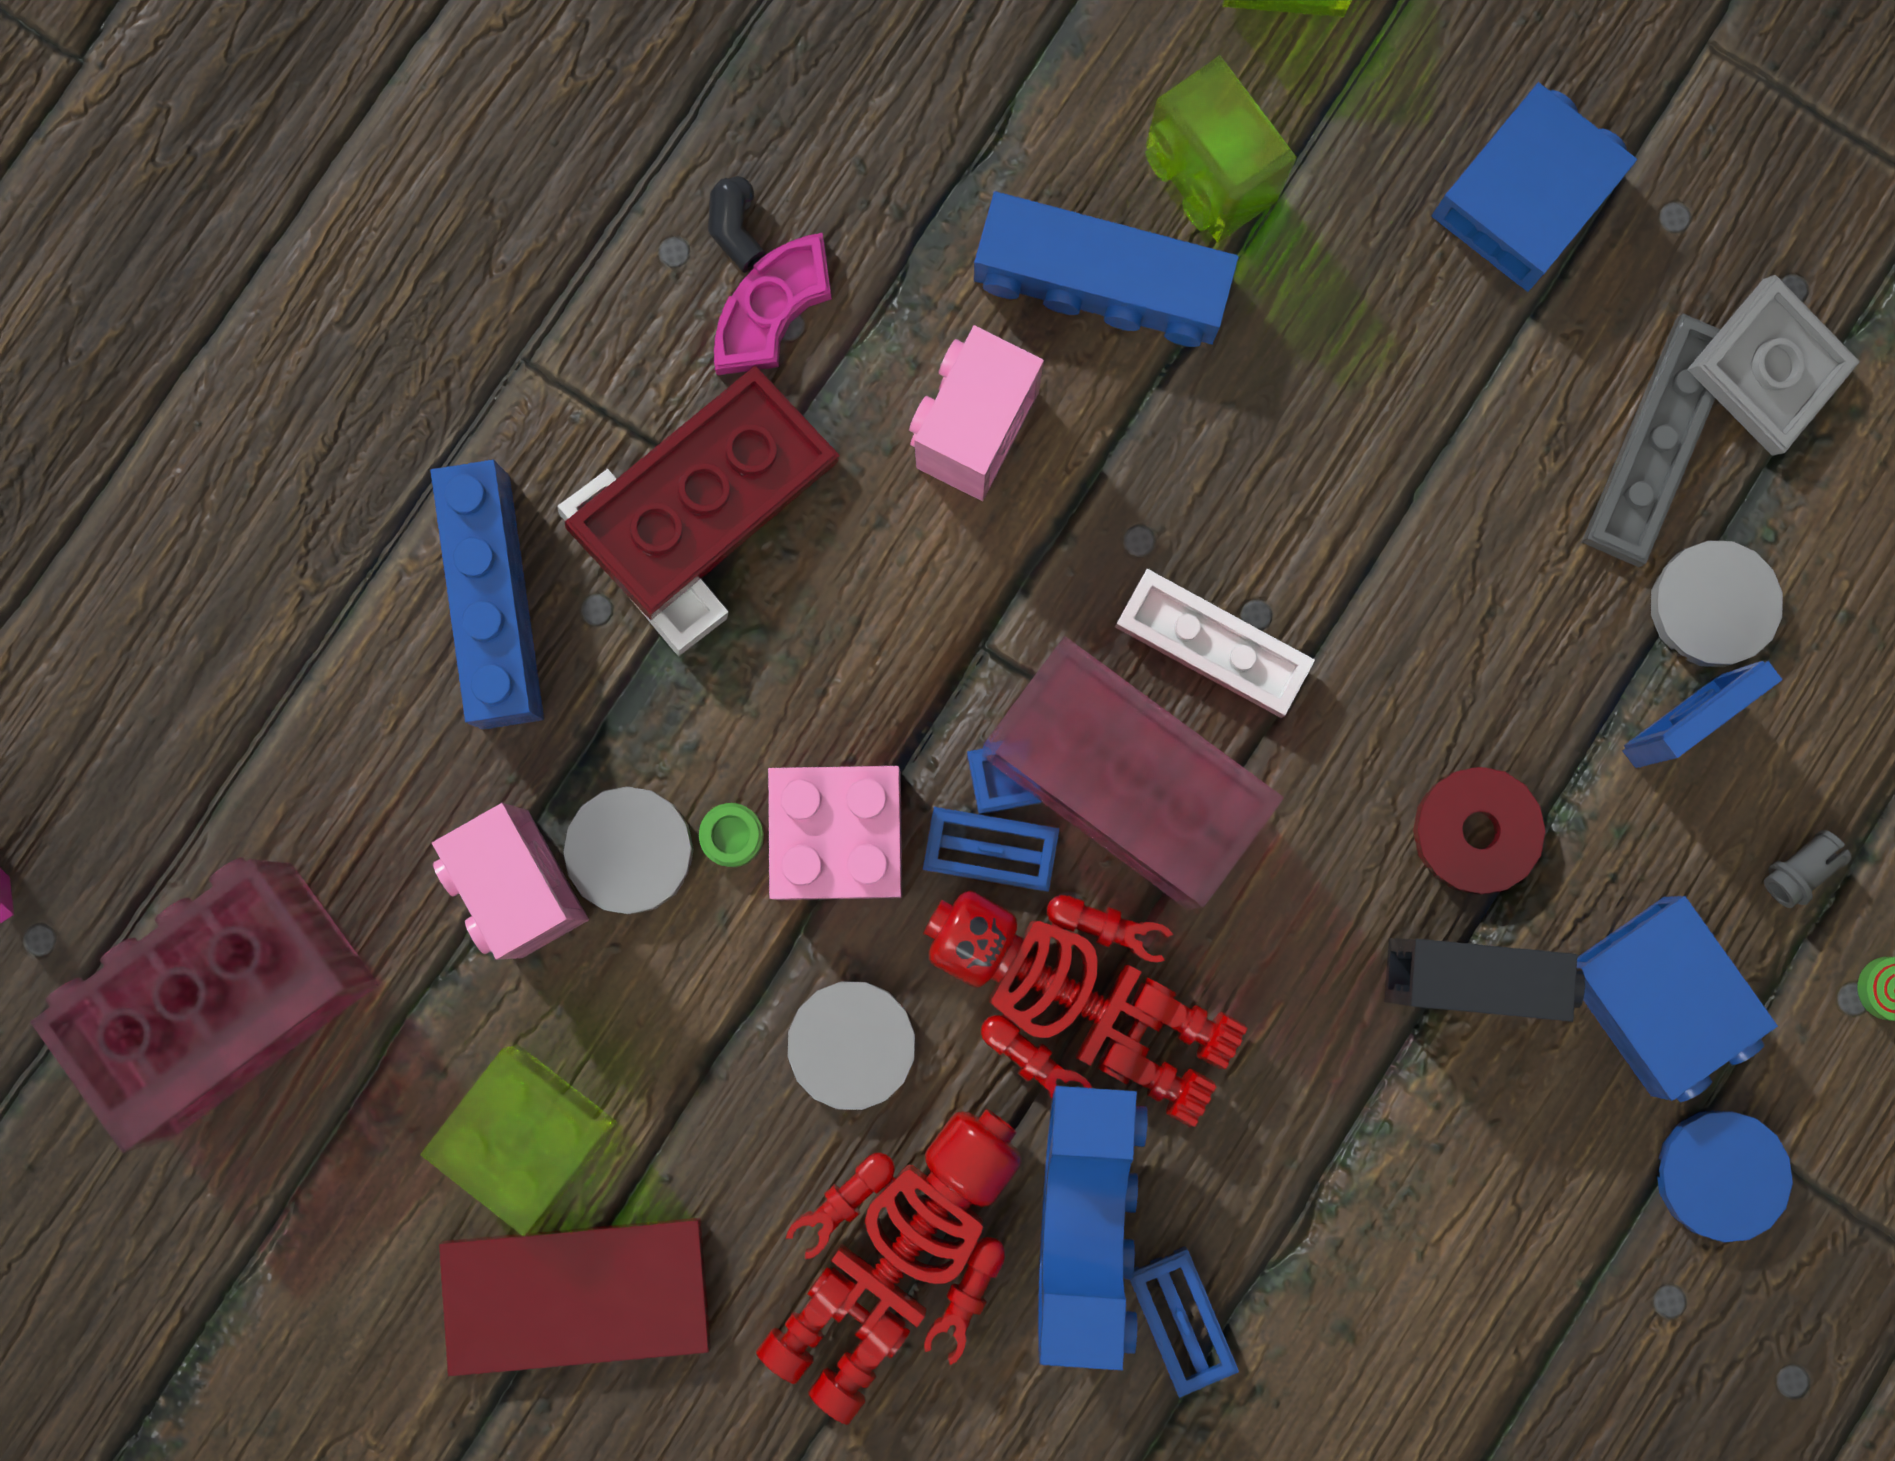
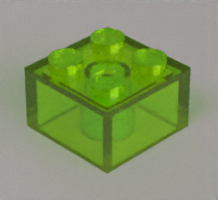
M1221 55L1157 98L1146 142V147L1148 148L1145 152L1146 158L1155 174L1164 182L1171 179L1184 197L1182 200L1184 211L1198 230L1204 231L1208 229L1217 243H1219L1278 201L1297 157Z
M517 1044L501 1049L420 1155L522 1236H525L542 1223L618 1122Z

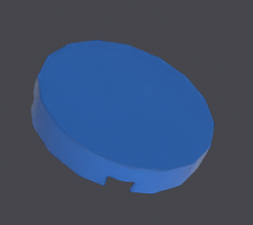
M1728 1110L1699 1112L1678 1123L1662 1143L1658 1158L1661 1160L1659 1167L1660 1177L1657 1176L1659 1194L1670 1214L1691 1232L1721 1242L1750 1240L1770 1229L1786 1209L1793 1185L1790 1158L1778 1136L1758 1119Z

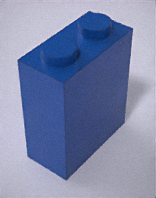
M1538 82L1445 194L1431 217L1528 292L1550 268L1638 159L1627 151L1625 143L1619 136L1607 129H1598L1580 115L1576 105L1569 97L1559 91L1548 90Z
M1686 896L1661 898L1577 957V968H1581L1585 976L1583 1001L1652 1097L1670 1101L1677 1099L1679 1102L1694 1098L1711 1085L1712 1080L1709 1077L1711 1073L1728 1061L1731 1065H1736L1756 1055L1765 1045L1761 1038L1778 1027Z

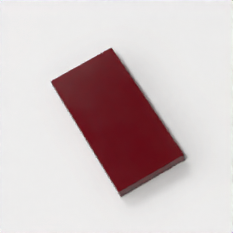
M755 365L565 521V529L650 620H653L835 466L839 461L840 455Z
M701 1217L448 1240L439 1244L448 1377L708 1353L711 1349Z

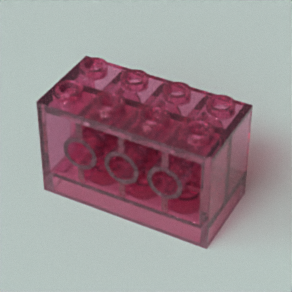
M1066 636L1063 637L986 740L982 752V757L987 762L1030 792L1042 803L1185 909L1203 908L1284 799L1279 793Z
M241 857L224 865L209 878V882L213 886L194 901L187 897L167 907L155 918V922L159 927L139 942L133 937L110 949L100 959L104 965L101 970L86 981H83L82 978H76L56 989L45 1000L49 1008L30 1021L122 1153L173 1140L379 986L376 979L291 863L249 859L246 862Z

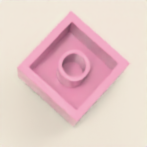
M975 325L965 343L955 339L949 347L939 369V375L943 376L936 399L934 400L928 396L924 397L909 428V431L914 433L910 445L915 447L916 468L983 501L1039 394L1044 360Z
M899 766L768 768L769 899L902 898L901 771Z
M500 803L432 842L440 859L433 862L434 870L443 887L452 897L457 894L461 895L472 915L465 920L466 928L475 945L483 954L491 951L496 960L524 958L589 920L528 810Z

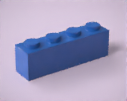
M994 191L974 261V282L982 283L985 291L1001 298L1017 299L1019 294L1044 300L1043 305L1058 313L1077 315L1080 310L1104 316V321L1108 325L1118 329L1137 331L1143 326L1165 332L1164 337L1175 344L1198 347L1201 345V342L1211 345L1214 342L1221 325L1239 256Z
M495 460L430 469L465 723L484 730L544 720L510 476Z

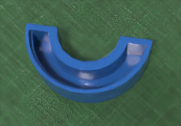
M1056 1086L1054 1089L1047 1140L1041 1222L1038 1294V1352L1040 1365L1123 1371L1124 1353L1135 1354L1137 1312L1126 1311L1123 1279L1132 1280L1135 1258L1134 1240L1124 1239L1125 1212H1136L1138 1197L1137 1173H1129L1130 1166L1133 1161L1134 1146L1145 1147L1147 1136V1107L1136 1106L1137 1091Z

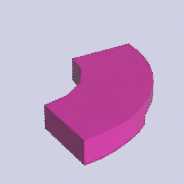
M823 233L808 235L790 241L762 257L753 265L754 269L742 280L732 296L728 297L723 307L715 336L714 364L717 375L746 372L755 365L759 370L779 367L780 343L790 323L808 307L832 299Z

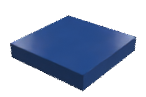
M1760 661L1718 675L1626 743L1622 751L1635 768L1676 759L1783 679L1769 661Z

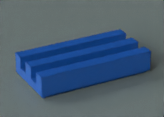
M934 807L923 870L1049 892L1059 828ZM944 823L1041 839L1044 840L1043 850L1040 852L943 835ZM946 848L1040 865L1038 876L940 860L938 859L939 849Z
M1186 1246L1175 1250L1169 1256L1164 1258L1161 1256L1151 1260L1150 1264L1141 1268L1135 1267L1133 1278L1130 1282L1179 1398L1238 1373L1239 1370ZM1178 1268L1182 1270L1220 1361L1219 1364L1210 1368L1207 1365L1169 1272ZM1157 1278L1196 1370V1374L1185 1378L1145 1283Z

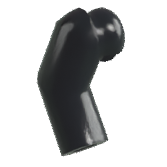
M734 176L730 179H721L710 192L708 231L743 273H746L754 268L753 265L764 257L766 252L743 226L745 210L751 206V201L755 198L754 189L751 183L744 177Z

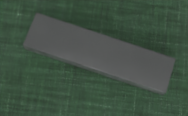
M1681 314L1675 320L1581 543L1637 567L1646 564L1715 400V397L1687 369L1721 329L1686 314Z

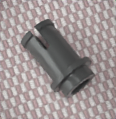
M1820 830L1811 841L1785 862L1775 861L1769 866V875L1764 879L1765 887L1776 901L1787 908H1792L1796 904L1807 905L1813 898L1812 891L1839 868L1846 866L1852 859L1849 850H1843L1836 854L1835 852L1845 844L1830 831Z

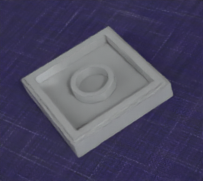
M1773 275L1759 283L1687 370L1773 456L1787 451L1860 361L1776 275Z

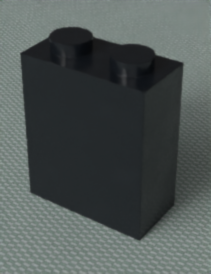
M1389 938L1384 1002L1414 1007L1573 1022L1574 1008H1580L1584 999L1585 976L1583 970L1577 968L1578 954L1425 939Z

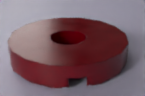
M1485 767L1452 772L1433 785L1417 807L1413 828L1418 856L1427 869H1430L1434 876L1440 879L1439 881L1451 889L1476 895L1507 890L1527 877L1541 856L1546 831L1541 807L1527 786L1505 771ZM1473 813H1481L1487 816L1494 826V838L1490 845L1484 849L1472 847L1467 843L1463 835L1464 822Z

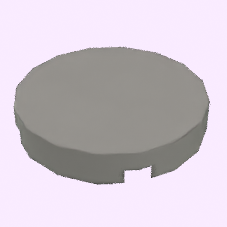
M1706 541L1679 552L1663 568L1661 575L1657 577L1651 590V617L1659 637L1671 650L1675 649L1680 655L1687 657L1685 660L1698 666L1726 667L1756 656L1773 640L1782 619L1783 593L1774 570L1757 552L1732 541Z
M626 786L601 792L580 808L568 827L563 852L568 876L582 897L606 911L636 914L656 909L677 894L688 875L694 848L689 825L674 804L653 791Z
M841 981L816 991L798 1009L788 1031V1059L797 1082L813 1099L835 1109L863 1110L886 1101L905 1082L914 1061L915 1032L906 1009L890 992L867 982Z

